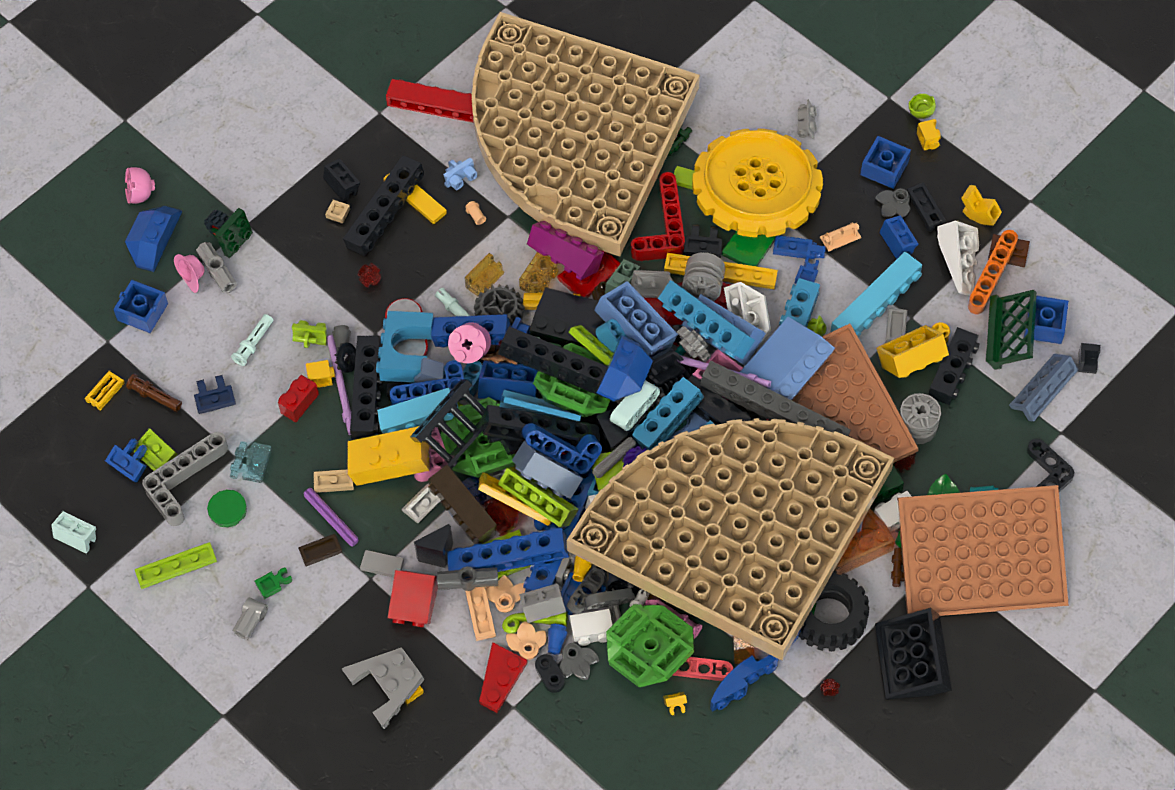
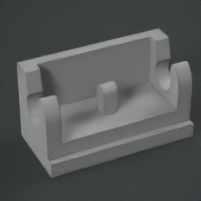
M634 270L631 285L642 297L658 298L672 278L668 271Z
M558 583L519 594L527 623L566 612Z

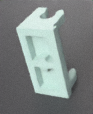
M64 511L52 524L53 538L86 554L90 550V541L95 542L96 540L95 526Z

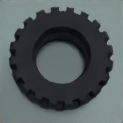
M833 571L817 601L827 598L835 599L847 608L849 616L842 622L829 624L817 619L812 611H810L801 627L799 638L801 640L806 639V644L811 647L813 645L818 646L817 650L823 651V648H829V652L835 651L838 647L840 650L846 649L847 644L851 646L855 644L857 638H861L864 629H866L870 608L868 606V596L865 595V590L862 586H857L858 581L854 578L848 579V575L845 573L838 575L837 571Z

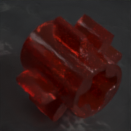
M370 263L369 266L364 264L358 271L359 281L366 287H369L370 284L375 286L381 279V274L379 273L381 270L373 263Z

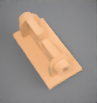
M852 222L847 226L820 236V239L829 252L861 239L857 231L859 230V225Z

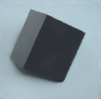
M1081 343L1078 352V372L1097 373L1101 345Z

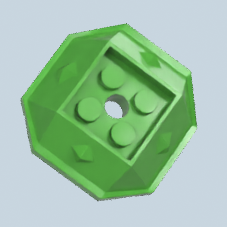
M573 343L563 347L566 350L605 365L588 349ZM540 371L537 372L533 385L540 391L545 402L584 418L596 413L606 412L610 402L608 398L601 397Z
M490 397L478 401L485 409L487 405L498 407L500 405ZM470 404L458 407L474 425L481 420L482 416ZM456 417L446 422L462 440L470 432ZM442 431L440 435L445 450L451 454L457 445ZM482 431L458 458L459 462L452 469L453 471L478 478L484 472L490 474L514 466L515 463L512 459L515 454L507 455L499 441L489 443L488 436L483 435ZM487 441L488 443L481 444L480 442Z
M633 604L606 631L609 665L638 687L667 681L694 653L693 627L663 605L642 606V604Z

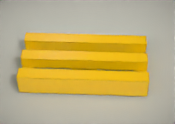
M108 371L85 397V401L91 403L94 407L96 406L101 411L125 384L124 380ZM111 378H113V379L109 382V384H108L107 386H105V384H106ZM101 390V393H100L95 399H93V398L97 395V393Z

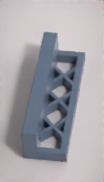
M1053 354L1009 404L1011 409L1023 411L1028 421L1034 422L1078 371L1071 356Z

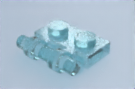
M241 441L239 447L235 450V460L230 466V478L237 479L238 473L243 472V480L262 483L272 451L271 446L252 442L251 448L247 449V443ZM248 457L246 464H242L243 458Z

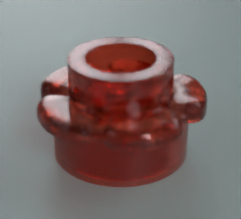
M826 679L820 685V689L825 696H834L839 693L840 684L834 679Z

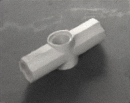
M210 242L200 244L196 252L208 269L210 276L215 280L223 293L233 291L237 283L224 265L223 259L217 254Z

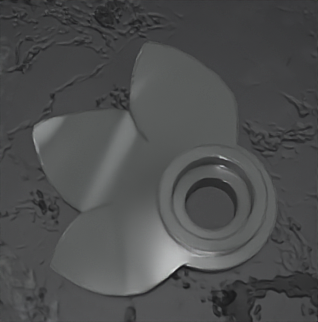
M899 188L894 192L885 190L875 197L878 202L883 204L881 209L883 217H892L898 214L904 218L910 211L908 204L910 196L905 189Z
M569 643L563 648V660L559 668L564 678L574 674L579 679L588 680L590 664L598 663L599 657L590 648H581L576 643ZM569 650H575L576 655L571 657L568 654Z

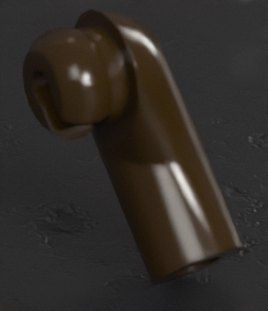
M600 282L593 290V300L599 301L605 295L606 282Z

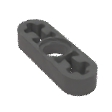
M632 588L595 593L587 596L584 601L587 609H596L626 604L634 600L635 596Z

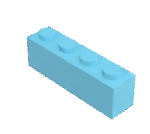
M446 388L377 410L380 430L385 434L420 426L451 389ZM447 413L443 419L444 421H449L455 416L452 413Z

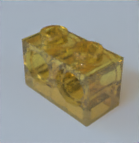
M537 252L519 278L520 289L527 293H543L545 287L549 288L551 279H555L558 274L557 264L551 261V257L543 256Z

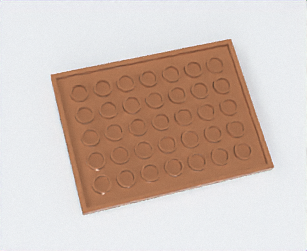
M845 325L822 336V338L835 347V350L792 401L850 429L849 437L893 457L894 462L918 452L919 450L852 325Z
M1058 485L897 498L907 614L932 608L940 616L1069 606Z

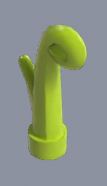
M524 612L506 617L502 623L503 630L506 633L517 632L520 622L527 621ZM568 612L531 623L560 624L567 627ZM509 624H515L513 627H509Z

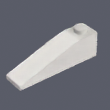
M958 221L937 226L939 246L958 293L970 296L975 282L973 267L977 266L975 252L979 251L978 228Z

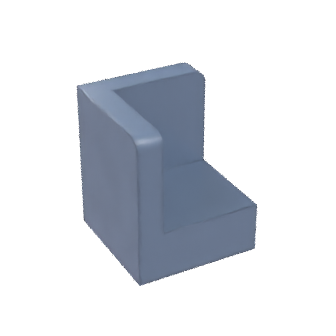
M424 357L421 360V372L414 378V382L419 383L443 379L444 363Z

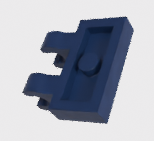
M223 375L215 376L218 388L209 391L206 389L204 379L196 381L199 393L194 394L199 414L236 405L232 386H225Z

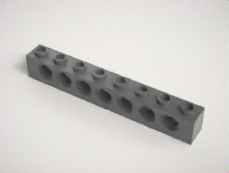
M713 361L709 362L702 375L701 386L769 420L781 419L796 424L801 422L804 425L815 428L819 426L826 431L833 433L836 431L849 437L850 429Z

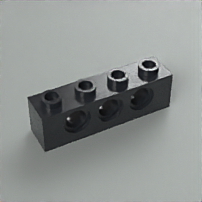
M957 327L948 346L949 355L943 358L930 386L928 395L947 405H950L952 399L956 400L960 390L957 387L959 384H963L966 377L964 371L966 368L970 369L972 364V353L976 354L980 343H977L979 335Z

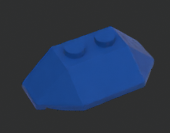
M162 206L139 212L125 241L137 268L155 271L182 214V210Z
M623 335L620 336L597 394L616 401L641 391L653 360L638 342Z

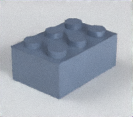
M526 441L522 443L512 459L516 469L521 472L523 477L528 480L533 478L537 481L538 485L545 489L549 487L553 490L554 494L561 498L566 496L571 499L583 480L577 472L530 447Z

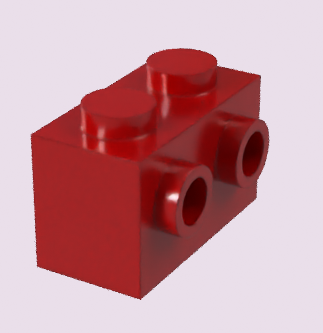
M300 375L298 379L291 383L289 390L280 396L278 400L280 413L297 422L319 395L317 384Z

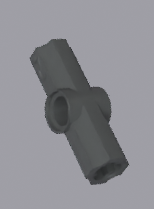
M466 566L460 570L437 572L438 590L462 588L465 591H471L475 587L498 586L497 568L473 569ZM465 577H472L470 581L463 580Z

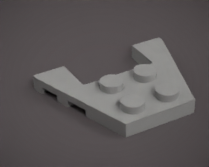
M402 647L342 668L352 685L371 673L390 699L372 712L384 729L390 724V719L401 710L400 707L405 700H409L425 680Z

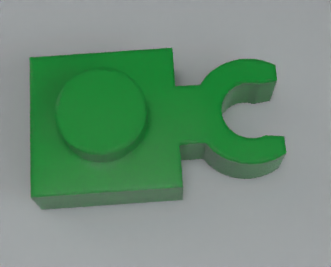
M286 567L281 568L275 576L271 571L254 581L264 600L281 591V584H289L293 581L291 575L286 578L282 577L288 573Z

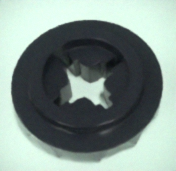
M348 342L340 343V347L336 348L337 354L334 355L336 357L335 363L338 364L337 369L341 370L342 373H350L355 369L356 348Z

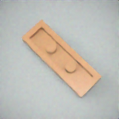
M475 587L471 591H465L476 641L496 637L485 587Z

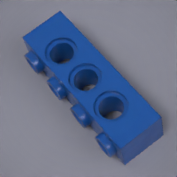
M507 314L433 317L431 338L435 347H447L449 336L456 328L465 323L474 322L489 332L491 345H501L508 327H511V323ZM467 341V344L473 345L472 341Z

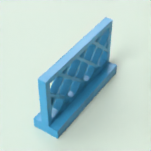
M503 390L499 407L580 421L581 418L580 415L549 404L543 399Z

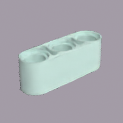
M645 380L640 392L625 397L614 409L610 421L629 431L657 399L660 389Z

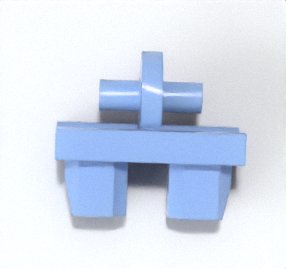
M471 158L464 162L460 160L457 163L454 160H450L448 162L449 168L443 174L445 178L444 183L447 188L451 186L455 190L462 188L464 185L462 179L464 177L469 181L477 178V171Z

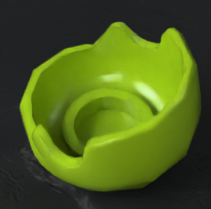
M919 93L913 96L908 103L910 113L917 119L930 117L936 109L934 97L928 94Z

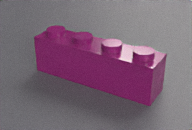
M540 221L532 225L527 241L528 246L543 256L549 255L553 263L564 265V270L568 273L575 272L577 274L576 278L579 280L598 272L604 254L597 246L587 244L579 237L567 235L566 231L555 229L546 221Z

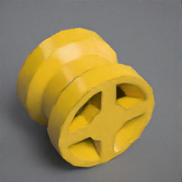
M942 322L935 323L932 329L943 334L947 343L950 335L949 326Z

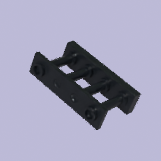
M461 379L410 436L414 442H426L444 459V462L440 465L441 468L446 465L451 469L455 467L459 462L458 458L483 431L482 418L474 425L457 408L456 403L460 398H464L481 416L485 412V408L469 393V388L472 384L465 379ZM447 413H452L470 431L463 440L444 422L443 418ZM435 427H439L457 445L451 454L431 437L430 432Z

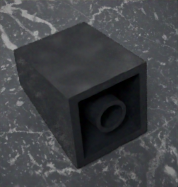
M614 409L597 414L596 424L599 425L600 440L605 452H612L628 437L633 438L632 434L635 428L647 418L648 410L629 431L610 421Z

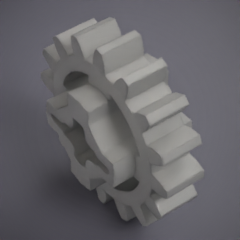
M683 326L677 331V334L682 339L679 343L693 359L698 357L702 362H706L711 357L706 350L709 346L694 329L690 332Z

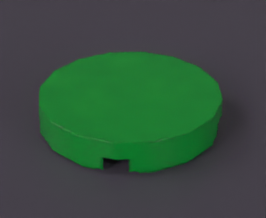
M223 490L211 497L207 510L209 518L216 525L228 528L236 526L242 518L244 519L247 505L240 493L235 490Z

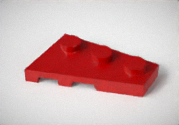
M492 642L479 700L480 704L498 713L528 661Z

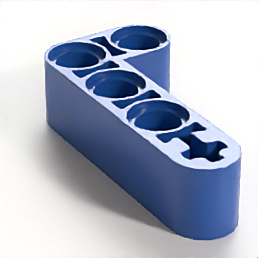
M456 360L446 363L445 379L393 387L390 391L391 404L395 405L420 397L415 396L416 394L424 396L446 388L452 390L461 379H464L461 364Z
M529 423L522 429V435L530 447L579 474L588 472L602 451L601 444L591 434L585 435L575 447L536 424ZM552 442L550 446L545 447L546 443ZM590 444H595L592 448L588 449ZM568 451L566 455L561 456L562 452ZM579 460H584L581 464H577Z

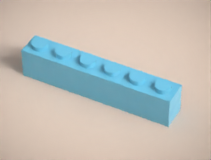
M904 252L832 322L830 332L851 324L859 338L864 329L870 328L876 317L883 315L888 305H893L901 293L904 294L910 287V284L913 281L916 282L921 277L922 264Z

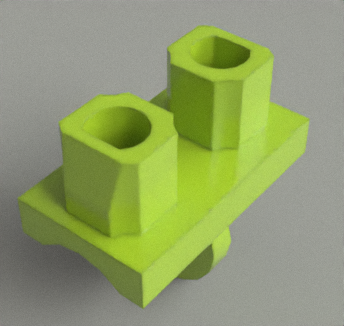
M300 320L297 324L293 323L292 341L303 342L304 348H309L310 344L326 345L327 330L325 323L318 322L316 326H311L307 321Z

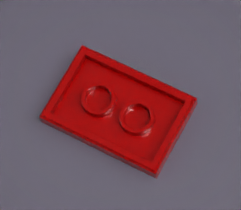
M603 251L604 254L598 272L579 280L576 278L577 274L575 272L568 273L564 270L557 276V279L573 294H580L582 297L589 298L600 282L607 283L620 265V262L610 253Z

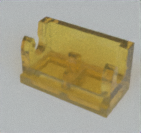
M488 253L465 276L466 288L479 297V292L484 293L485 288L489 289L504 274L501 262L496 263L493 255Z

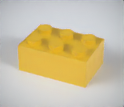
M927 325L876 348L882 368L898 378L907 377L911 372L922 370L926 365L939 362L943 357L949 355L944 335Z

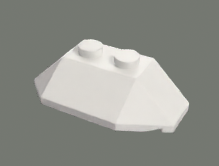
M742 282L724 287L728 311L765 332L763 341L771 332L766 297Z

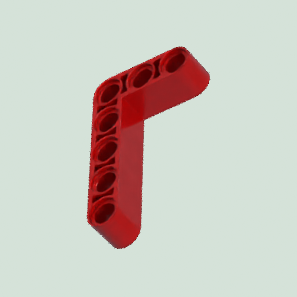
M671 172L661 174L659 181L666 235L645 236L633 239L631 242V256L636 261L666 259L667 253L684 254L685 238L675 175Z

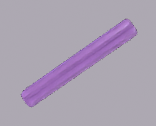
M308 488L303 493L311 505L350 546L353 547L359 542L358 537L312 488Z

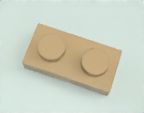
M348 469L314 472V491L316 493L354 490V482L348 476Z

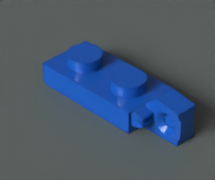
M780 235L775 237L774 255L806 259V257H809V259L825 257L826 246H819L813 240Z

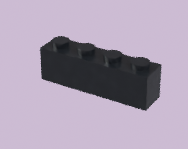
M694 376L688 379L690 383L700 389L704 396L693 412L705 421L709 422L711 420L715 425L724 424L730 420L742 419V421H752L751 416L746 411L738 409L732 401L726 400L721 395L701 386V379H697Z

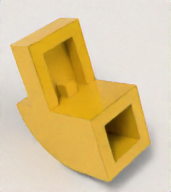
M969 185L961 198L965 205L963 213L969 219L979 224L994 225L1002 213L996 200L982 198L975 185Z

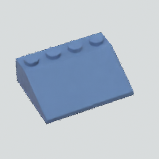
M787 317L740 372L758 375V378L771 381V386L768 389L793 400L831 356L835 347L817 333Z

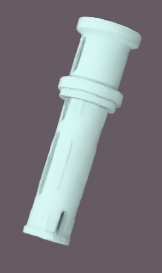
M264 314L248 338L241 341L237 352L231 355L234 362L241 366L246 365L248 357L256 351V344L271 323H273L274 320L271 316Z

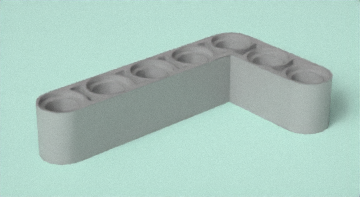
M214 432L143 479V487L147 496L171 526L181 525L184 521V514L179 503L169 490L227 452L228 444L223 433ZM172 513H178L175 516H170Z

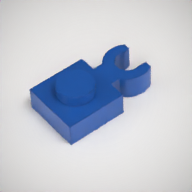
M806 257L804 266L800 265L794 283L797 284L799 278L815 283L819 260H816L814 264H810L809 257Z

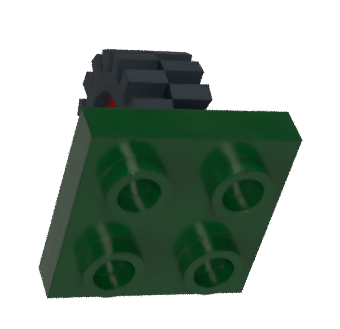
M240 208L231 216H228L226 213L223 214L222 211L216 209L204 220V225L218 239L224 256L231 258L253 233L244 210Z

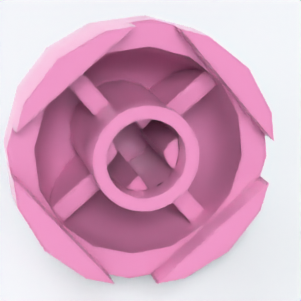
M131 167L126 169L125 183H127V189H125L127 202L132 204L143 203L150 197L151 191L155 190V182L151 180L149 173L142 168Z

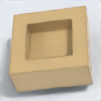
M332 200L325 214L326 218L343 223L350 211V205Z

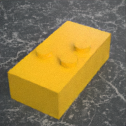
M418 427L348 441V476L355 485L358 486L430 471L429 445L426 442H414L410 438Z

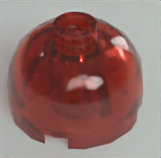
M495 498L486 500L482 505L497 524L496 531L500 533L499 536L507 535L517 527L520 521V512Z

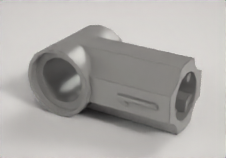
M250 597L247 598L242 607V614L232 630L233 633L242 639H249L257 623L261 622L266 616L268 605Z

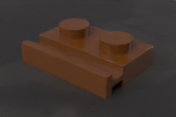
M993 234L988 260L1001 235ZM1005 239V242L1012 243L1010 239ZM1017 240L1016 248L1008 264L1025 267L1030 241ZM1001 254L996 255L998 258H1005Z

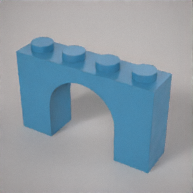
M388 311L387 318L383 320V330H385V333H381V344L383 346L379 347L378 353L381 359L376 364V373L380 374V381L414 382V378L421 372V360L424 357L427 358V356L404 355L398 353L394 347L406 339L432 340L433 313Z

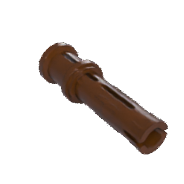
M135 373L127 381V389L137 391L142 397L148 396L175 412L180 410L182 401L155 388L152 382L140 379Z

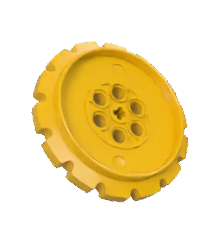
M741 129L730 132V136L727 138L724 136L718 137L708 145L707 152L700 153L695 163L692 188L693 194L697 195L699 208L706 216L713 215V223L727 231L733 229L737 231L738 235L747 237H758V235L772 237L785 234L788 227L792 229L798 228L808 220L809 213L815 212L821 199L820 192L823 187V177L821 170L817 169L818 162L814 155L808 149L802 150L801 142L789 135L782 136L777 134V131L769 129Z

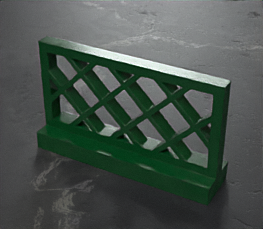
M1035 290L999 297L997 294L990 296L986 362L994 370L1002 369L1003 364L1033 358L1037 296ZM1030 297V301L1023 306L1021 303L1024 299ZM1014 301L1015 303L1006 310V302ZM1018 306L1022 307L1023 309L1015 317L1012 313ZM1028 312L1029 317L1023 323L1020 319ZM1009 316L1013 317L1014 319L1006 327L1005 321ZM1019 322L1022 325L1014 333L1011 329ZM1027 328L1028 334L1021 339L1019 335ZM1010 332L1012 334L1010 339L1006 343L1003 342L1004 337ZM1016 339H1019L1021 342L1012 349L1010 345ZM1026 345L1027 353L1018 354L1022 347ZM1007 349L1012 351L1007 357L1002 358L1003 353Z

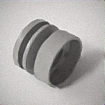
M693 254L686 263L682 288L696 298L702 294L708 299L715 301L720 296L722 281L725 274L724 262L714 254Z
M923 393L908 396L902 402L899 414L915 443H927L936 435L941 417L940 405L933 397Z

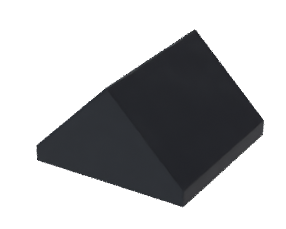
M450 524L414 541L416 557L419 562L446 568L448 562L447 551H451L453 546Z

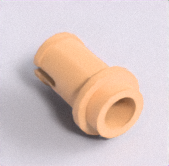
M471 201L466 205V212L471 215L476 225H481L486 221V217L479 209L478 203Z

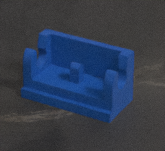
M901 215L884 221L880 234L896 260L904 252L911 255L915 247L918 246V242Z

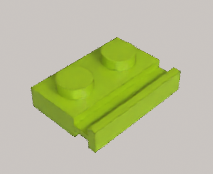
M151 429L142 436L133 451L135 453L140 445L146 446L147 451L141 459L153 471L178 455Z

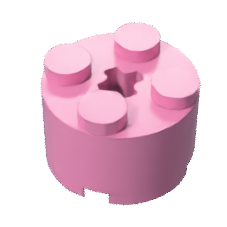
M474 322L465 323L456 328L450 334L448 341L450 353L456 361L462 363L478 361L486 355L491 345L489 332ZM467 341H472L473 345L470 346L467 344Z

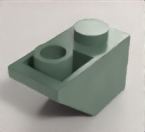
M623 259L607 281L605 294L627 281L631 284L634 270H640V266Z

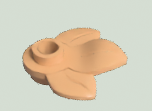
M503 575L498 581V586L486 587L487 598L495 603L496 608L500 612H510L514 608L515 603L521 600L519 594L525 593L524 583L513 586L510 579ZM504 601H507L509 603L506 606L502 605Z
M527 621L520 624L517 634H506L509 648L519 652V655L526 660L534 659L538 655L539 648L544 646L547 640L545 631L535 632L533 625L527 623ZM526 647H531L532 650H531V651H526L525 648H526Z

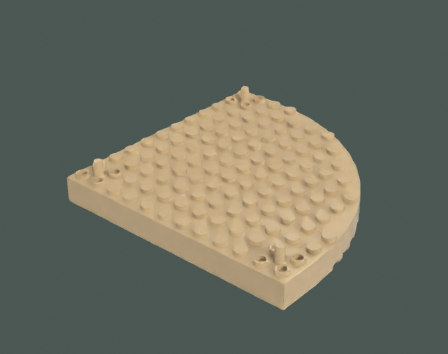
M500 12L479 53L473 78L472 108L478 146L496 182L525 213L538 222L546 221L551 224V227L566 231L567 235L579 237L583 242L597 246L599 250L621 256L699 89L700 75Z
M756 418L754 421H742L741 419L730 420L719 425H704L698 430L685 431L675 435L671 440L658 443V446L641 453L632 463L625 465L622 471L613 476L590 503L568 537L567 551L744 642L783 660L889 476L894 458L836 431L833 433L824 430L822 427L816 426L815 428L804 425L801 422H797V424L789 423L781 419L762 421Z

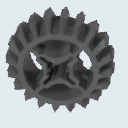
M499 284L497 288L492 285L490 290L485 288L484 293L479 292V298L475 299L474 311L475 316L508 314L512 326L516 317L523 319L525 307L519 292L516 293L514 288L509 290L508 285L502 288Z

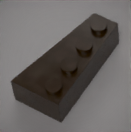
M448 465L428 479V488L431 493L439 497L441 505L446 511L449 510L454 521L461 526L467 537L474 544H483L496 535L497 524Z

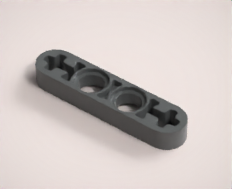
M594 565L570 597L567 607L572 613H582L587 607L584 599L589 595L597 593L605 583V573L600 567ZM592 575L599 576L601 581H595ZM582 588L590 589L592 594L584 593ZM579 598L582 599L579 605L575 604Z

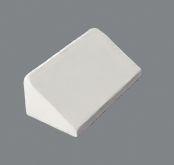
M429 483L401 509L416 523H419L441 501L437 495L434 496L428 488Z

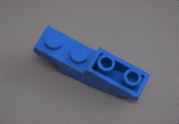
M752 655L736 666L716 689L710 704L712 712L716 709L721 710L734 699L740 700L747 693V683L752 684L761 675L774 672L778 666V658L768 655L756 661Z

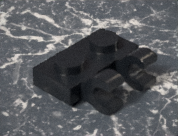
M692 224L691 236H685L684 255L692 256L696 253H710L721 258L723 238H717L718 226H711L710 237H700V225Z

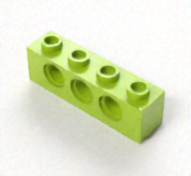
M516 466L507 468L498 483L503 489L560 528L569 526L579 510L565 499L554 494L549 488L545 489L538 485L537 481L533 478L528 480L523 477L521 472L516 469Z

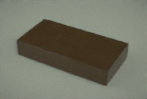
M336 534L298 547L305 567L343 553Z

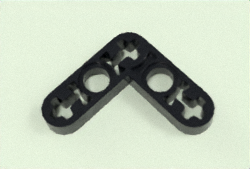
M1033 439L1029 442L1027 447L1028 455L1050 474L1036 487L1046 486L1047 483L1052 482L1058 485L1060 492L1073 480L1074 469L1044 441ZM1033 447H1040V450L1034 451ZM1053 458L1056 464L1048 465L1045 459ZM1062 473H1069L1068 476L1065 475L1061 478V481L1059 480Z

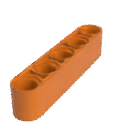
M1006 230L1001 234L970 295L968 309L971 313L980 314L984 311L1016 248L1018 235L1015 231ZM1005 239H1010L1012 243L1005 242ZM1001 254V255H1003L1005 258H1002V259H1001V258H998L996 255ZM989 270H995L997 273L991 274ZM986 285L989 289L985 290L981 286ZM979 301L981 305H975L973 302Z

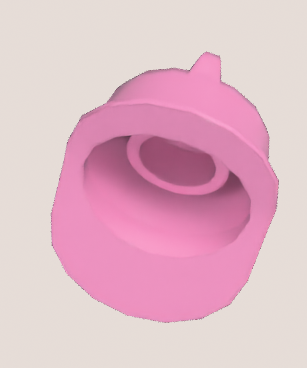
M180 254L175 255L174 264L178 273L185 280L191 291L197 293L199 290L198 279L204 275L205 271L203 264L194 255L184 257Z

